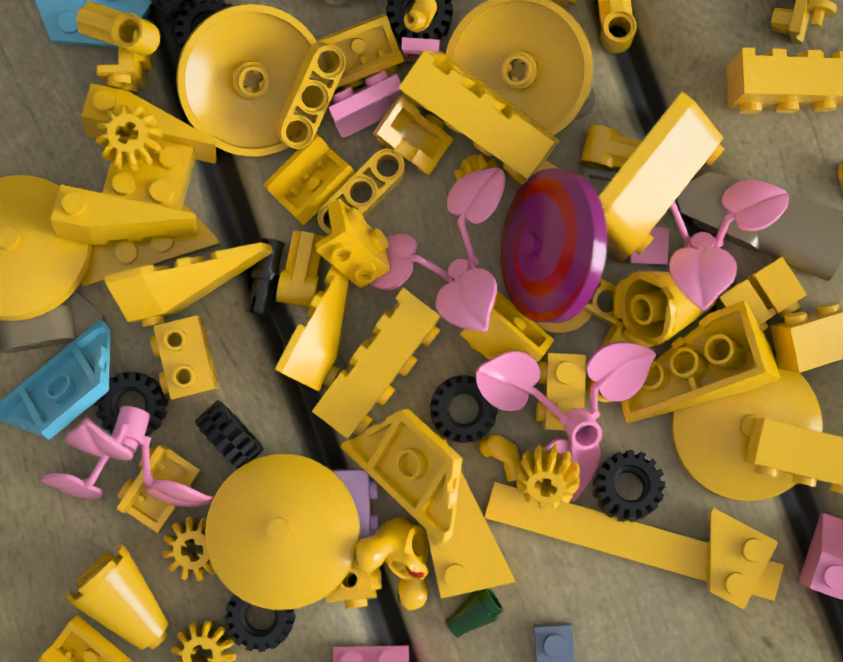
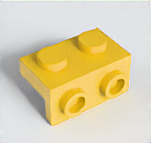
M385 13L316 39L317 43L324 42L337 46L345 55V70L336 88L341 86L343 89L350 86L352 88L364 82V77L385 70L387 74L392 73L398 69L397 64L405 61ZM329 50L322 52L327 70L333 65L334 61L333 55Z
M136 30L133 33L132 41H134L138 36V32ZM118 47L119 64L96 66V74L108 87L129 91L135 95L138 94V89H148V70H153L154 58L153 53L147 56H139Z
M315 134L311 143L304 148L298 149L264 183V187L304 226L356 172L346 161L332 151L319 135Z
M341 199L330 204L328 212L332 233L315 244L316 251L359 288L368 285L391 271L386 250L389 244L382 231L378 228L373 229L366 223L359 210L356 208L351 209Z
M159 445L156 450L152 447L149 448L150 473L155 480L173 481L190 488L202 470L167 445ZM141 459L138 466L142 470L135 481L129 479L118 493L117 498L121 502L116 510L122 514L127 512L159 533L177 506L164 503L145 492L148 486L143 481Z
M78 614L68 623L53 645L38 659V662H133Z

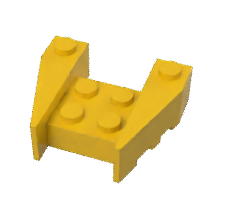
M91 83L81 114L86 136L97 138L103 135L97 128L99 122L110 123L106 114L108 110H112L118 116L121 115L120 108L122 104L128 106L131 114L137 106H141L145 110V116L153 114L157 119L155 127L162 130L163 137L156 140V142L160 144L162 149L160 153L148 152L153 161L151 165L145 164L143 159L138 160L139 167L137 171H132L128 161L121 170L117 169L114 165V159H112L102 193L60 184L50 217L56 236L93 245L107 244L108 240L128 239L130 242L141 241L143 237L168 235V238L197 236L198 228L195 213L183 211L182 208L195 160L216 164L215 140L129 91ZM132 132L130 137H122L125 144L129 139L136 140L137 138L135 132Z

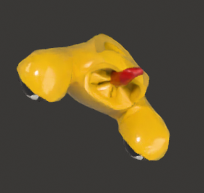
M394 517L385 522L374 535L358 541L354 552L355 562L361 570L370 574L381 566L384 561L388 568L396 576L400 577L397 594L399 602L408 611L417 610L425 604L428 593L426 575L429 572L426 568L429 553L428 536L421 526L414 525L408 517Z

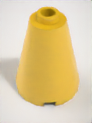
M640 270L631 273L626 279H622L618 283L614 295V313L616 319H622L626 330L622 331L625 336L638 346L649 348L664 343L708 312L716 304L717 297L705 311H702L681 293L672 280L670 272Z
M118 544L115 547L119 553L112 556L107 551L75 580L80 587L74 594L68 588L64 598L71 605L138 649L143 650L149 647L153 650L168 636L165 630L169 622L128 549L123 544Z

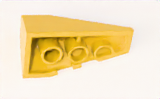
M260 242L213 252L210 254L211 259L206 261L204 257H186L176 259L177 262L174 263L175 268L169 269V266L154 267L152 264L106 275L104 279L126 320L133 323H142L143 328H150L164 324V317L178 314L273 253L271 245Z
M333 265L325 278L324 283L327 285L324 291L320 290L309 306L307 313L309 319L306 325L299 324L275 368V370L319 392H322L324 386L329 388L341 369L335 365L339 359L351 280Z
M743 300L708 314L698 322L699 326L684 338L680 336L671 344L672 347L653 361L641 389L631 398L620 401L626 422L632 423L726 398L781 380L771 346L747 302Z

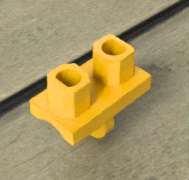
M796 0L794 10L775 7L771 19L772 31L790 35L792 43L803 44L809 16L812 15L810 25L819 28L822 26L824 17L835 16L837 5L828 0Z

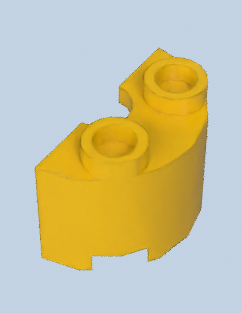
M401 92L372 134L378 137L377 142L384 148L396 150L402 158L416 166L418 171L430 175L453 141V138L443 130L446 125L441 120L429 113L424 118L418 110L420 106L418 102L406 93Z

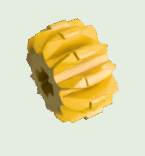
M122 104L120 108L121 115L116 116L112 110H108L106 114L110 123H98L97 128L103 135L96 138V144L98 147L104 148L101 155L106 161L114 159V165L117 169L121 170L128 161L132 171H137L139 167L138 160L143 159L147 165H151L153 162L148 152H161L162 148L156 140L163 137V132L160 128L155 127L157 119L153 114L145 116L143 107L137 106L131 114L128 106ZM132 132H135L136 140L129 139L125 144L122 137H130Z
M539 443L535 448V452L526 450L522 460L517 464L515 471L517 491L525 493L526 502L538 501L540 509L545 503H550L555 509L560 505V501L569 503L573 498V493H576L580 485L578 461L571 460L570 450L559 453L556 444L550 450H546Z
M189 516L185 521L186 528L179 522L172 525V529L177 536L166 535L163 539L166 544L173 546L172 549L162 552L163 557L170 558L174 556L176 560L170 564L168 569L173 572L182 566L181 579L183 580L189 578L192 569L197 581L204 579V569L212 575L216 573L210 562L206 547L205 528L207 517L201 519L197 528L194 517ZM190 539H194L196 545L203 546V551L198 554L200 558H196L194 552H188L187 546L193 543Z
M206 620L202 630L199 624L194 621L189 624L190 634L183 630L177 634V638L182 644L174 645L171 648V652L182 656L175 662L235 661L237 653L226 649L234 645L235 639L233 637L225 640L221 638L226 631L224 625H221L216 632H212V620ZM201 646L204 650L211 649L212 654L208 658L209 661H207L205 656H197L196 652Z

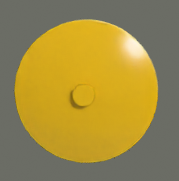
M487 0L475 7L463 18L453 32L446 49V55L554 136L575 120L583 109L591 91L594 72L593 56L586 34L580 24L567 10L551 0Z
M239 4L213 13L203 20L190 34L178 60L176 71L177 93L187 119L195 129L213 138L216 147L232 154L257 157L287 149L289 146L283 143L275 133V123L307 51L317 41L310 31L296 18L270 6ZM321 53L317 61L318 67L321 71L327 70L326 63ZM314 85L304 89L302 92L304 105H311L317 100L318 90ZM296 120L289 123L286 128L288 139H295L300 136L303 129L301 121Z
M12 175L0 178V320L2 321L31 319L58 307L77 289L89 267L92 244L57 237L50 217L60 186L47 179L29 175Z
M776 357L774 359L781 380L744 393L671 413V438L680 463L698 484L712 493L733 500L759 501L780 495L797 484L792 482L793 474L779 471L778 478L755 473L756 465L745 462L754 418H767L822 432L821 410L811 386L800 373L779 369Z
M294 454L263 456L244 464L233 472L215 494L206 520L205 539L207 553L219 579L232 593L252 605L272 610L305 607L330 594L349 573L355 561L354 552L360 540L358 510L350 491L342 480L319 462Z

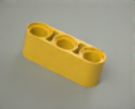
M324 42L316 43L309 48L275 123L277 137L290 148L301 149L308 146L316 134L346 66L345 55L337 46ZM329 50L333 55V65L328 70L321 71L318 67V57L322 52ZM314 85L318 90L317 100L311 105H304L302 92L308 86ZM296 120L301 121L303 129L300 136L295 139H288L286 128L289 123Z
M389 148L376 152L320 208L317 216L318 225L326 236L332 233V229L325 225L330 204L341 199L351 209L356 208L365 218L402 181L405 166L399 152ZM384 160H392L398 165V171L393 176H383L377 170L379 164ZM358 186H367L372 191L371 198L365 203H357L351 198L353 190Z

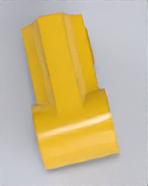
M597 0L601 26V45L610 53L619 54L626 51L633 41L637 26L632 14L631 0ZM614 26H620L626 31L627 35L617 38L609 32V29Z
M87 1L79 9L76 18L78 24L77 32L82 35L126 49L139 56L152 54L159 45L160 34L157 27L133 13H124L91 1ZM139 28L137 38L132 41L134 31Z
M590 125L580 163L600 170H620L642 141L621 136L620 131L607 126Z
M293 230L286 268L282 269L278 282L276 302L309 308L313 298L318 293L320 282L318 271L322 256L316 251L315 244L324 239V236Z

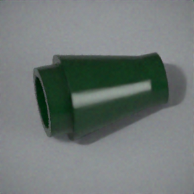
M490 588L473 591L445 621L453 635L459 638L465 633L497 621L498 615L504 610L494 592Z

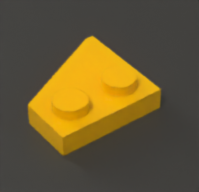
M710 507L708 511L710 542H708L707 557L709 558L707 590L744 610L778 541Z

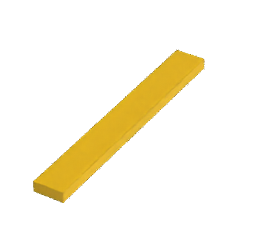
M496 481L493 483L484 518L707 582V572L709 570V558L707 557L708 542L639 522H630V520L619 522L617 521L618 517L613 516L610 518L604 512L573 503L560 501V505L556 509L550 503H545L540 509L538 501L526 502L525 493L517 491V487ZM769 560L752 595L775 601L784 564Z

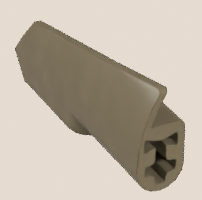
M708 171L691 180L678 195L676 200L679 212L694 219L693 223L697 227L717 236L724 217L729 214L722 206L723 194L731 185L740 180ZM789 195L788 207L773 224L757 231H744L733 220L729 224L723 239L751 251L761 250L776 258L783 257L787 263L829 281L834 276L843 258V211Z
M75 290L62 304L41 316L20 321L0 320V351L13 353L72 342L100 318L103 320L105 316Z

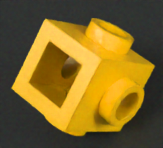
M354 561L345 579L326 596V603L344 602L345 609L367 607V599L377 598L376 590L382 588L380 568L378 567L370 574L365 573ZM353 575H356L357 583L352 587L350 580Z

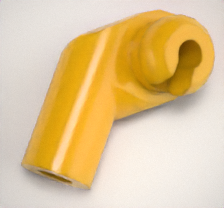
M415 0L409 14L406 13L404 16L406 28L417 33L428 28L437 11L436 1Z
M490 434L488 437L482 438L478 446L481 455L486 458L492 456L503 462L507 481L517 480L515 471L517 464L521 461L517 445L499 434Z

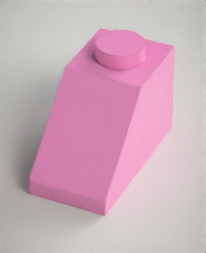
M821 512L798 583L843 600V519Z

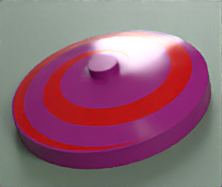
M548 168L535 173L518 190L506 216L501 241V267L505 287L516 309L527 319L534 322L562 323L575 317L592 298L601 278L607 248L606 220L597 192L592 184L581 174L557 168Z

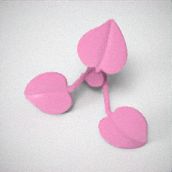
M496 167L469 173L453 185L447 197L449 212L454 216H460L458 226L468 259L453 261L448 271H445L425 258L414 255L418 246L414 237L408 234L391 235L386 238L389 244L386 250L391 271L370 284L379 290L398 288L411 276L413 263H419L443 277L447 282H450L440 289L436 299L437 311L446 321L468 330L488 331L490 312L496 297L497 284L494 276L488 270L476 267L479 264V259L475 256L466 222L468 220L474 224L482 223L495 211L502 197L505 185L503 169Z
M743 180L731 185L722 197V206L729 214L724 217L716 237L707 232H699L690 237L677 205L673 202L669 208L683 238V246L685 248H681L673 254L669 270L672 280L681 293L695 306L705 311L714 299L730 286L736 276L737 265L735 259L726 250L719 248L723 246V238L729 224L735 220L737 226L744 231L764 229L773 224L785 212L789 204V194L780 187L759 180Z
M615 342L599 348L586 365L587 375L595 382L590 388V410L574 408L568 411L567 414L563 413L539 390L533 387L540 378V369L535 359L525 352L508 351L501 353L481 364L476 370L475 377L477 386L484 398L496 408L504 411L520 410L526 405L529 394H531L563 423L568 439H554L545 449L550 450L556 444L559 453L570 450L571 460L578 461L580 485L576 493H573L571 501L574 502L592 480L600 462L601 450L598 443L602 437V430L595 420L600 416L597 410L598 391L609 401H624L631 398L643 386L656 354L652 349L638 346L634 342Z
M122 406L120 408L111 437L95 426L88 418H85L77 428L66 435L65 442L70 446L90 455L101 457L90 477L80 480L69 474L52 473L42 476L40 480L45 485L56 488L73 497L88 500L102 498L103 491L92 485L98 478L108 458L111 457L124 461L131 460L133 457L132 452L136 451L137 446H141L143 481L148 486L145 491L147 494L164 503L178 507L204 506L211 503L215 496L202 494L173 481L155 480L152 478L149 459L151 438L144 436L150 414L130 406Z

